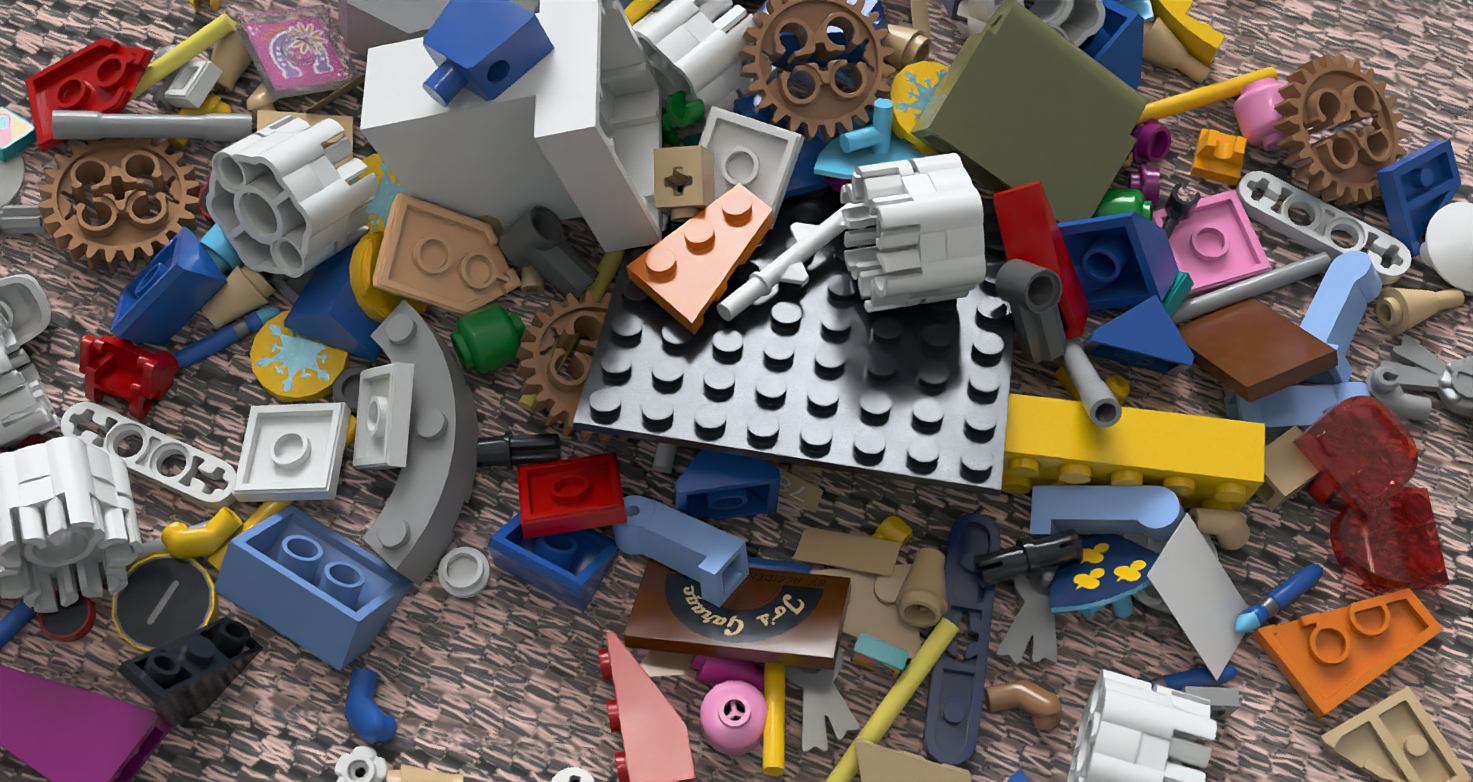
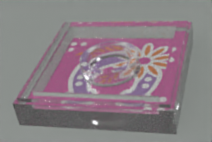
M323 4L238 16L235 26L272 100L340 89L360 76Z

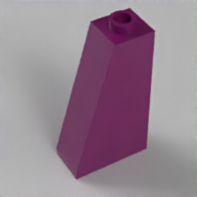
M0 665V746L51 782H131L173 727L150 709Z

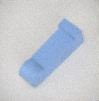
M1349 251L1333 260L1300 325L1302 329L1336 349L1338 366L1304 380L1305 382L1335 385L1348 382L1353 370L1345 355L1367 308V303L1379 295L1383 285L1372 260L1365 252Z
M1344 382L1335 385L1289 386L1251 403L1231 389L1224 397L1227 419L1264 423L1265 438L1280 437L1295 425L1305 435L1336 434V432L1363 430L1371 427L1376 421L1369 387L1362 382Z
M1033 486L1030 535L1034 540L1073 528L1077 534L1145 533L1153 540L1164 542L1170 540L1184 518L1185 512L1175 493L1162 486Z
M639 495L624 497L627 522L612 525L615 543L622 552L630 555L644 554L700 582L702 599L718 607L726 601L749 575L746 541L656 500Z

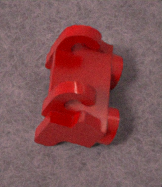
M87 335L80 342L79 372L85 374V397L98 403L103 400L106 393L129 401V414L138 419L146 418L153 405V402L145 399L153 398L160 401L170 387L173 386V378L179 371L178 361L171 353L167 351L152 353L134 346L131 340L118 338L115 335L112 337L103 335L101 338Z

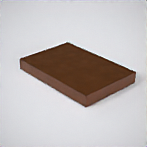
M1253 297L1177 327L1194 355L1193 363L1250 403L1338 366L1336 349Z

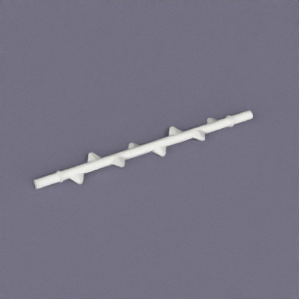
M922 153V154L925 155L926 157L940 155V154ZM847 203L819 226L797 222L792 224L790 231L796 244L760 272H753L745 284L717 305V311L720 316L726 321H731L758 298L769 295L772 292V287L780 281L801 285L806 284L809 281V276L803 263L845 229H850L846 228L844 224L843 209L865 206V203ZM865 226V227H858V228H851V229H863V228H866L867 226Z

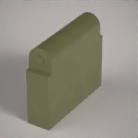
M1006 0L994 12L982 32L968 36L910 133L941 155L956 153L960 157L967 173L994 193L1041 181L1056 222L1063 223L1088 219L1093 216L1137 141L1130 133L1145 109L1146 98L1016 0Z

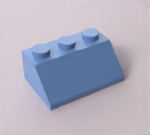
M290 504L229 541L214 591L232 601L240 609L246 610L265 622L279 634L290 638L309 650L323 662L331 664L341 671L367 651L414 582L397 572L389 564Z

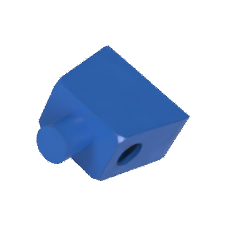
M450 0L423 38V46L438 68L427 78L422 86L436 102L444 107L463 88L468 89L486 101L495 100L554 49V46L537 16L510 0Z

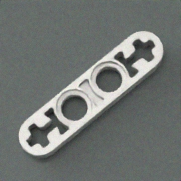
M1263 171L1250 172L1241 179L1236 188V192L1249 217L1318 253L1326 252L1331 260L1349 251H1361L1366 243L1370 244L1371 247L1366 253L1372 260L1383 285L1397 282L1410 267L1411 254L1402 242ZM1256 187L1264 191L1263 197L1259 201L1251 198L1252 192ZM1279 198L1285 200L1278 212L1272 210ZM1292 208L1303 209L1311 217L1312 223L1308 226L1294 224L1288 217V210ZM1335 230L1347 232L1354 240V247L1349 249L1338 247L1331 239V232ZM1384 254L1392 257L1389 269L1380 265L1382 262L1381 257Z
M77 403L71 406L62 417L61 431L64 437L78 438L87 445L99 448L109 455L122 458L126 463L127 471L212 509L228 507L237 500L232 494L237 472L226 461L95 403ZM93 420L101 430L107 432L106 437L103 440L100 435L89 430L81 433L76 428L77 424L80 421L88 423ZM138 435L143 438L142 448L136 455L126 458L118 455L119 443L125 437ZM174 454L186 457V466L180 474L173 477H166L161 474L162 462L167 457ZM198 469L204 476L213 480H218L223 474V479L228 484L225 490L215 489L210 495L211 491L206 484L195 478Z

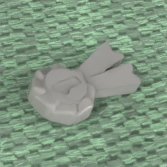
M1404 335L1400 345L1395 346L1390 353L1391 358L1399 363L1385 360L1379 362V367L1389 366L1398 372L1397 380L1401 388L1437 392L1446 408L1465 416H1473V357L1468 356L1465 359L1451 361L1446 364L1411 337Z
M1059 566L1041 570L1040 576L1032 579H1027L1025 575L1014 578L1013 589L1024 604L995 651V657H1008L1011 664L1017 667L1032 636L1029 661L1031 666L1037 665L1041 661L1048 665H1055L1058 660L1055 614L1050 609V586L1055 571Z
M840 645L834 670L785 665V679L787 682L803 690L802 754L810 752L813 748L822 753L827 752L828 741L825 717H827L833 736L838 743L843 741L846 733L855 734L859 732L860 727L857 720L833 683L844 662Z

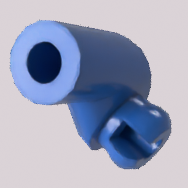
M353 669L344 710L345 719L361 740L371 744L376 741L382 744L388 743L396 734L397 724L393 716L384 715L382 710L373 701L378 673L365 669Z

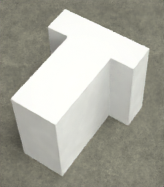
M540 0L539 13L535 15L553 44L554 49L495 100L486 101L468 89L463 88L446 107L436 102L422 86L427 78L438 68L423 46L424 37L368 48L360 131L410 196L471 218L485 215L495 217L500 221L504 230L508 229L535 206H543L550 209L560 220L583 216L605 253L657 244L662 240V211L655 208L653 149L662 148V86L619 0Z

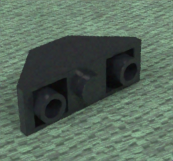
M226 616L122 662L118 672L141 699L175 727L206 711L258 655L263 647L250 637V631L245 625L230 620ZM246 645L250 650L242 653Z

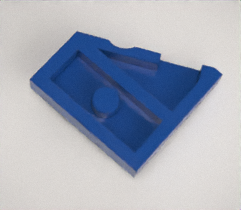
M1450 139L1433 141L1376 172L1380 194L1385 204L1393 238L1406 245L1411 257H1416L1420 254L1421 245L1418 240L1433 215L1443 208L1449 200H1452L1461 185Z

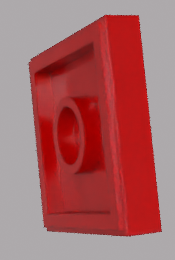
M616 452L517 468L520 516L524 539L627 522Z

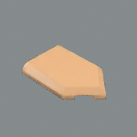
M397 193L391 205L372 279L373 287L464 316L521 286L522 283L514 268L509 267L497 245L499 240L490 224L404 193Z

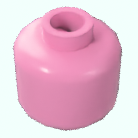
M1264 78L1254 81L1240 90L1241 96L1235 101L1233 111L1241 135L1247 138L1249 145L1263 146L1265 151L1281 148L1277 147V142L1284 139L1285 135L1283 131L1274 128L1273 124L1282 120L1283 116L1274 109V105L1284 101L1278 90L1287 84L1277 83L1275 78Z
M725 681L715 685L705 695L700 707V728L705 741L714 750L725 755H743L753 751L763 741V731L768 711L764 695L755 686L744 681ZM731 709V712L725 716L724 712Z

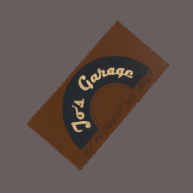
M649 558L624 631L625 646L627 648L834 670L851 594V578L749 568V575L726 601L718 607L702 599L700 582Z

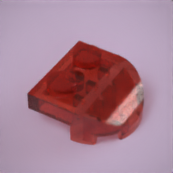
M1362 395L1350 397L1326 408L1322 412L1323 415L1292 442L1363 519L1370 517L1407 484L1416 471L1418 453L1416 444L1402 421L1379 400Z
M1391 485L1378 486L1345 501L1340 514L1332 519L1330 524V540L1334 555L1342 568L1351 567L1365 581L1361 585L1363 589L1372 593H1386L1393 589L1406 588L1437 590L1450 585L1427 488Z

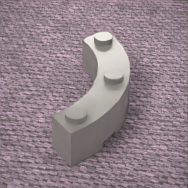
M403 300L370 336L384 350L392 363L414 364L406 467L401 468L396 485L386 506L362 539L397 572L421 586L451 544L455 536L452 529L459 517L464 501L467 504L469 502L477 469L478 421L473 395L470 387L465 382L457 357L445 340Z

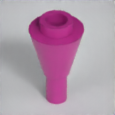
M693 655L690 667L698 670L695 681L720 684L725 681H744L764 693V670L757 668L755 662Z

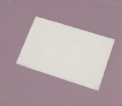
M1187 512L1147 576L1217 681L1245 634L1236 632L1235 621L1238 615L1248 606Z

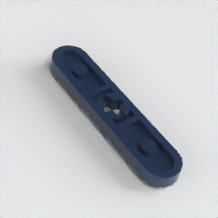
M967 513L960 516L953 523L950 530L944 566L948 609L942 616L959 627L962 613L967 614V633L969 636L976 638V642L968 644L963 654L962 663L955 662L958 653L957 641L952 639L932 667L923 730V749L927 757L932 762L938 764L946 763L956 767L964 765L972 757L978 743L996 583L986 588L981 586L978 576L983 575V571L975 572L973 558L979 554L984 555L1000 550L1001 543L1000 531L996 523L988 516L980 513Z

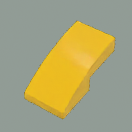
M1150 0L1154 20L1159 16L1188 50L1187 53L1209 68L1221 47L1225 35L1214 30L1209 24L1188 16L1194 2L1193 0Z

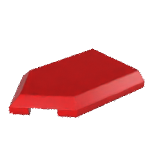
M101 38L25 79L39 150L44 153L68 140L53 139V110L98 111L104 114H117L124 110L149 66L154 53L148 49L140 47L130 48L120 45L117 41Z

